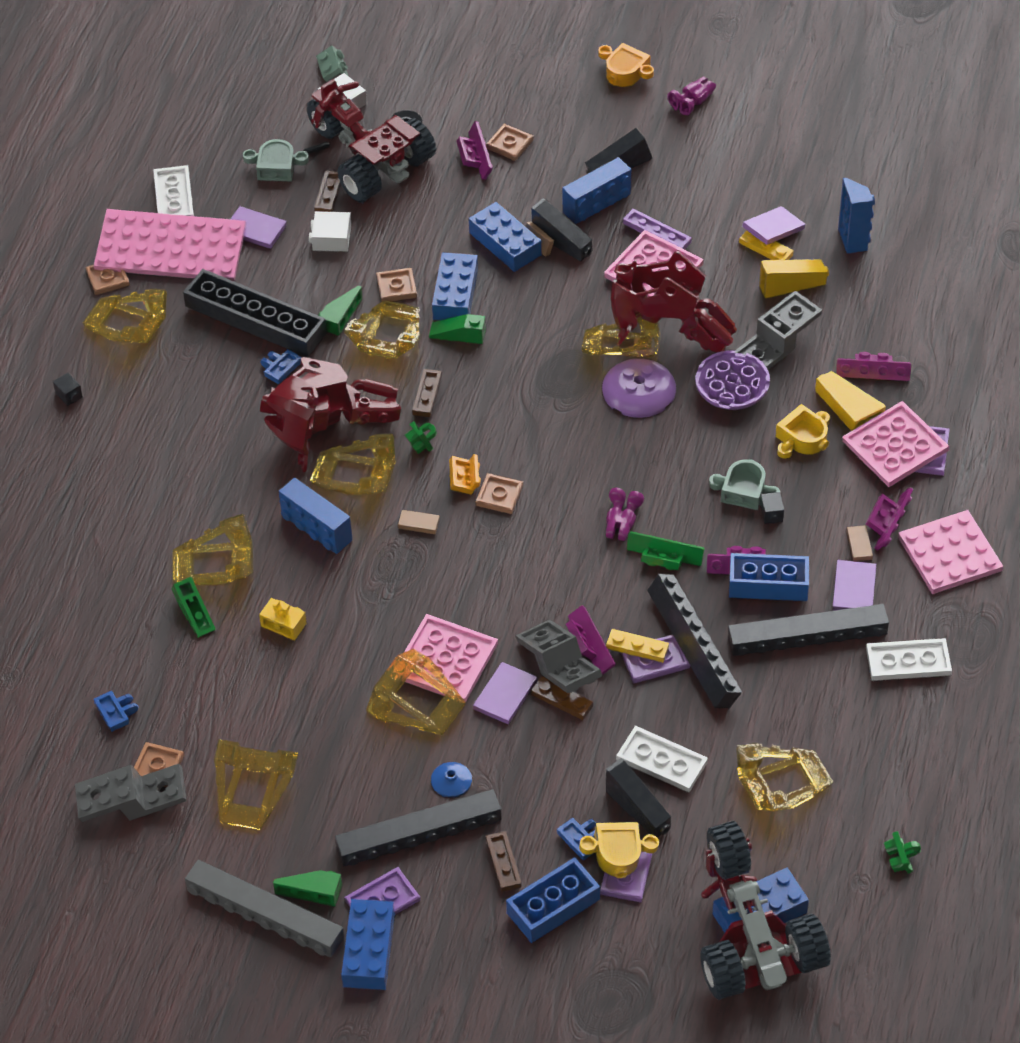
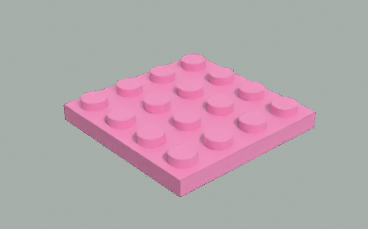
M644 230L604 272V277L613 282V280H616L614 270L618 264H631L634 260H637V265L669 261L675 251L683 254L698 269L703 265L704 259ZM679 260L676 262V267L683 270L686 268V264ZM666 266V267H660V268L652 269V271L654 272V271L665 270V269H669V268H668L667 266ZM643 283L646 291L654 289L650 285ZM655 293L648 294V297L654 296Z
M903 401L842 437V441L888 487L949 451V445Z
M968 510L899 532L898 534L899 540L932 594L1003 571L1002 563Z
M426 614L392 672V676L401 681L466 703L496 649L498 639Z

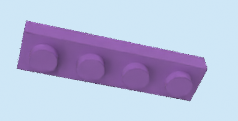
M632 209L623 218L624 225L640 233L646 230L684 250L691 244V237L635 209Z

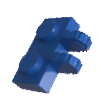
M288 349L282 355L270 351L268 353L270 360L263 358L260 363L266 368L264 376L279 384L301 364L302 357Z
M111 690L94 698V704L111 732L130 724L127 716L138 711L139 707L136 703L130 704L134 699L132 695L125 694V696L123 695L116 699Z
M572 818L557 828V834L582 860L592 855L583 854L579 849V844L584 836H591L595 839V830L589 834L587 833L595 827L596 822L593 819L580 825Z

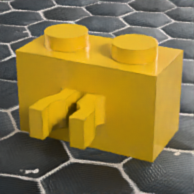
M273 598L269 600L259 614L261 627L294 641L307 624L306 615L302 609L294 608L281 600Z

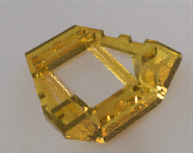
M148 289L142 294L131 292L130 296L125 297L115 295L100 298L83 321V324L89 330L112 341L148 343L166 317L167 292L161 289ZM143 301L148 311L123 303ZM114 308L144 317L138 327L124 326L121 331L103 325Z
M384 300L374 306L370 313H363L360 315V319L351 320L344 329V333L361 352L368 355L383 356L387 359H396L413 348L420 338L419 307ZM383 316L408 321L396 343L373 339ZM374 318L371 327L367 333L368 324L366 323Z
M640 317L637 318L641 333L629 332L625 339H635L634 346H628V348L602 346L604 337L618 338L619 331H613L618 329L616 323L608 326L604 323L587 329L584 334L582 351L591 355L609 354L652 357L658 354L661 338L659 321L653 324Z
M393 434L369 436V440L363 442L357 440L353 442V445L344 448L341 445L320 452L310 479L311 483L321 488L348 495L385 492L396 463ZM370 448L375 458L350 455L348 453ZM338 460L374 465L370 477L360 478L358 484L332 480Z
M240 514L224 519L213 530L209 528L204 531V535L196 540L192 538L173 549V582L177 583L192 577L195 585H220L245 578L252 574L253 543L244 515ZM223 533L231 541V543L201 545ZM232 550V563L226 565L225 572L194 574V553Z
M411 649L399 654L375 684L366 711L384 722H395L401 726L407 727L408 725L417 727L419 730L443 735L466 702L429 657L415 649ZM424 666H425L435 677H433V676L430 675L428 672H426L425 670H423ZM412 672L445 695L429 717L396 694ZM394 703L416 719L391 712Z
M219 739L214 763L216 767L220 822L261 830L294 775L298 753L278 750L277 753L241 747L238 742ZM225 764H228L235 768L225 796ZM242 769L271 774L261 808L232 803ZM279 775H283L275 790Z
M759 743L738 745L736 748L738 777L757 809L779 811L797 807L821 793L833 783L832 778L815 750L799 748L785 750L775 745H772L771 748L762 747V744ZM763 756L788 757L775 763L760 767L764 759ZM798 763L811 784L784 794L783 790L771 792L762 775Z

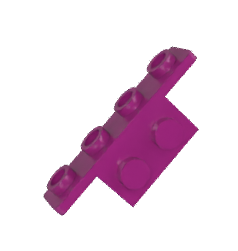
M474 121L468 132L469 138L459 136L456 142L463 165L479 168L481 178L486 180L488 175L491 174L493 166L479 122Z
M860 352L855 354V359L838 358L836 374L847 378L909 381L911 363L893 361L892 356H889L887 353L870 355L869 352Z
M911 487L901 494L897 504L884 494L878 498L866 522L868 527L880 534L874 547L877 551L890 543L892 539L890 535L897 529L899 525L897 521L902 518L905 513L904 507L912 499L910 495L913 489Z
M732 546L727 548L726 555L708 554L707 573L730 574L731 553L766 555V549L761 547L742 548L741 546Z
M581 605L568 615L570 621L566 623L569 632L576 636L582 657L585 656L590 659L593 665L601 670L603 675L616 664L587 609Z

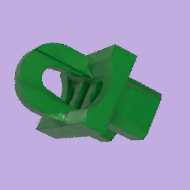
M414 421L411 422L409 425L412 429L405 434V437L411 443L412 448L417 454L425 448L429 452L432 451L434 448L429 441L437 434L435 426L431 423H425L418 428ZM430 430L427 435L424 434L425 431Z
M893 832V838L884 842L888 855L899 853V856L889 859L893 871L897 872L905 869L908 874L914 872L909 858L921 852L920 844L916 841L904 844L899 832Z

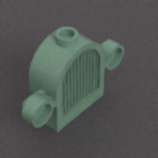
M281 139L265 142L260 147L259 153H256L253 149L243 152L245 163L257 164V180L292 181L294 165L303 166L309 162L307 152L298 151L294 154L292 145Z
M751 459L739 460L729 467L726 476L713 474L709 478L711 489H722V503L755 510L759 508L761 494L780 492L776 486L765 485L766 473L764 468Z

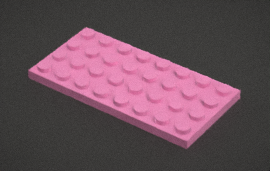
M107 209L93 265L94 270L112 269L114 272L124 270L126 273L195 278L202 269H205L235 282L246 221Z

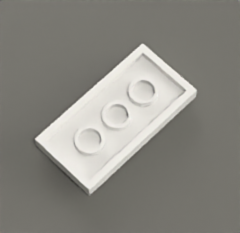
M188 165L154 169L158 213L194 216Z
M946 638L866 644L872 681L949 676L952 673Z
M637 726L634 727L616 755V760L622 758L629 766L687 792H690L708 763L707 757Z

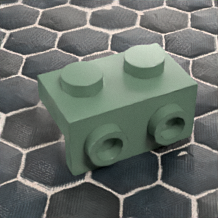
M330 46L316 56L322 77L326 82L339 73H345L348 76V67L343 61L344 55L341 50Z

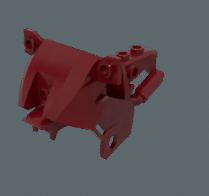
M675 251L669 261L637 265V260H634L631 264L620 263L615 267L616 280L612 282L611 307L614 320L620 330L617 335L619 338L618 346L622 344L629 332L636 328L638 324L637 318L639 317L653 324L657 323L661 318L681 319L682 323L679 332L681 334L684 333L688 340L698 342L704 350L718 353L725 351L726 345L732 344L734 339L731 335L737 331L735 323L717 302L714 303L709 298L699 299L706 275L679 251ZM679 260L683 261L686 264V268L683 270L678 269L676 262ZM666 266H667V267L669 268V269L659 270V271H654V272L652 271V269L660 268V267H666ZM643 283L650 285L654 289L646 291ZM655 293L654 296L648 297V294ZM701 308H707V309H708V313H709L712 317H710V316L707 314V312H706L705 309H701Z
M306 357L301 358L302 368L284 380L275 389L271 388V393L262 397L260 412L276 414V416L264 417V421L279 440L300 452L298 454V465H301L303 472L307 471L310 443L307 439L311 438V435L323 431L328 426L340 421L342 413L350 424L356 422L361 425L368 422L386 423L398 421L401 413V407L395 399L398 388H394L393 385L366 378L365 380H355L351 385H348V376L339 364ZM309 364H315L319 368H313ZM304 372H308L305 376L299 378ZM358 390L387 398L384 401L372 400L367 397L360 398L361 393Z

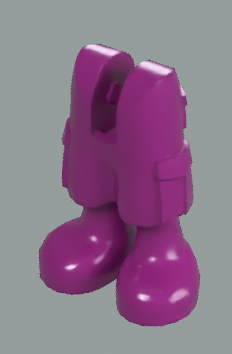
M703 76L685 86L682 90L683 94L676 90L670 91L667 95L668 101L675 110L680 108L681 114L689 115L693 112L695 105H700L712 94L716 84L708 81Z
M612 488L609 492V498L614 507L610 508L607 514L606 537L613 539L616 528H620L618 540L625 541L636 519L634 511L643 504L644 495L638 491H631L627 498V507L622 511L626 501V494L620 488Z

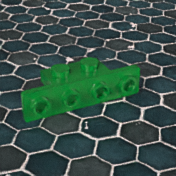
M632 531L629 533L627 550L642 553L641 562H645L650 566L658 565L668 570H679L682 562L701 566L703 562L704 547Z

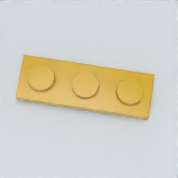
M748 231L739 238L740 244L771 260H789L793 256L794 250L776 241L766 245Z
M612 629L606 647L610 650L664 663L669 643Z

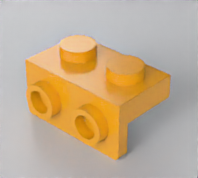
M473 454L470 460L452 456L449 460L451 490L472 495L481 482L478 472L480 468L478 455Z

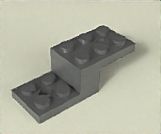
M794 291L758 319L757 334L735 351L744 355L746 353L761 355L758 359L769 370L796 349L797 333L821 316L822 309Z
M550 619L516 635L518 643L535 654L541 675L567 693L575 692L579 687L593 683L596 679L602 677L601 670L582 657L576 636Z
M179 763L141 776L132 765H128L75 784L78 818L81 822L119 809L131 821L187 801L183 770ZM168 785L164 792H160L163 786ZM101 793L97 800H93L96 794Z

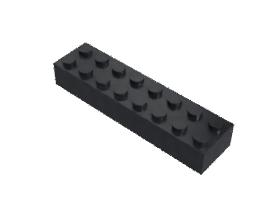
M202 269L183 291L185 307L306 357H309L327 334L325 318L205 269Z

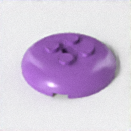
M734 350L715 353L702 361L698 367L695 382L700 395L710 404L722 409L739 410L753 406L765 396L769 388L770 376L767 367L757 357L749 353L744 355L736 353Z
M629 359L616 364L608 371L603 380L602 393L605 401L612 409L615 408L621 411L625 416L643 418L663 412L665 407L670 402H673L676 395V383L670 371L660 363L648 359Z

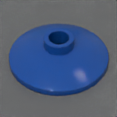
M447 762L441 764L433 771L431 784L433 789L441 796L448 798L459 797L469 790L472 784V775L466 766L457 762Z

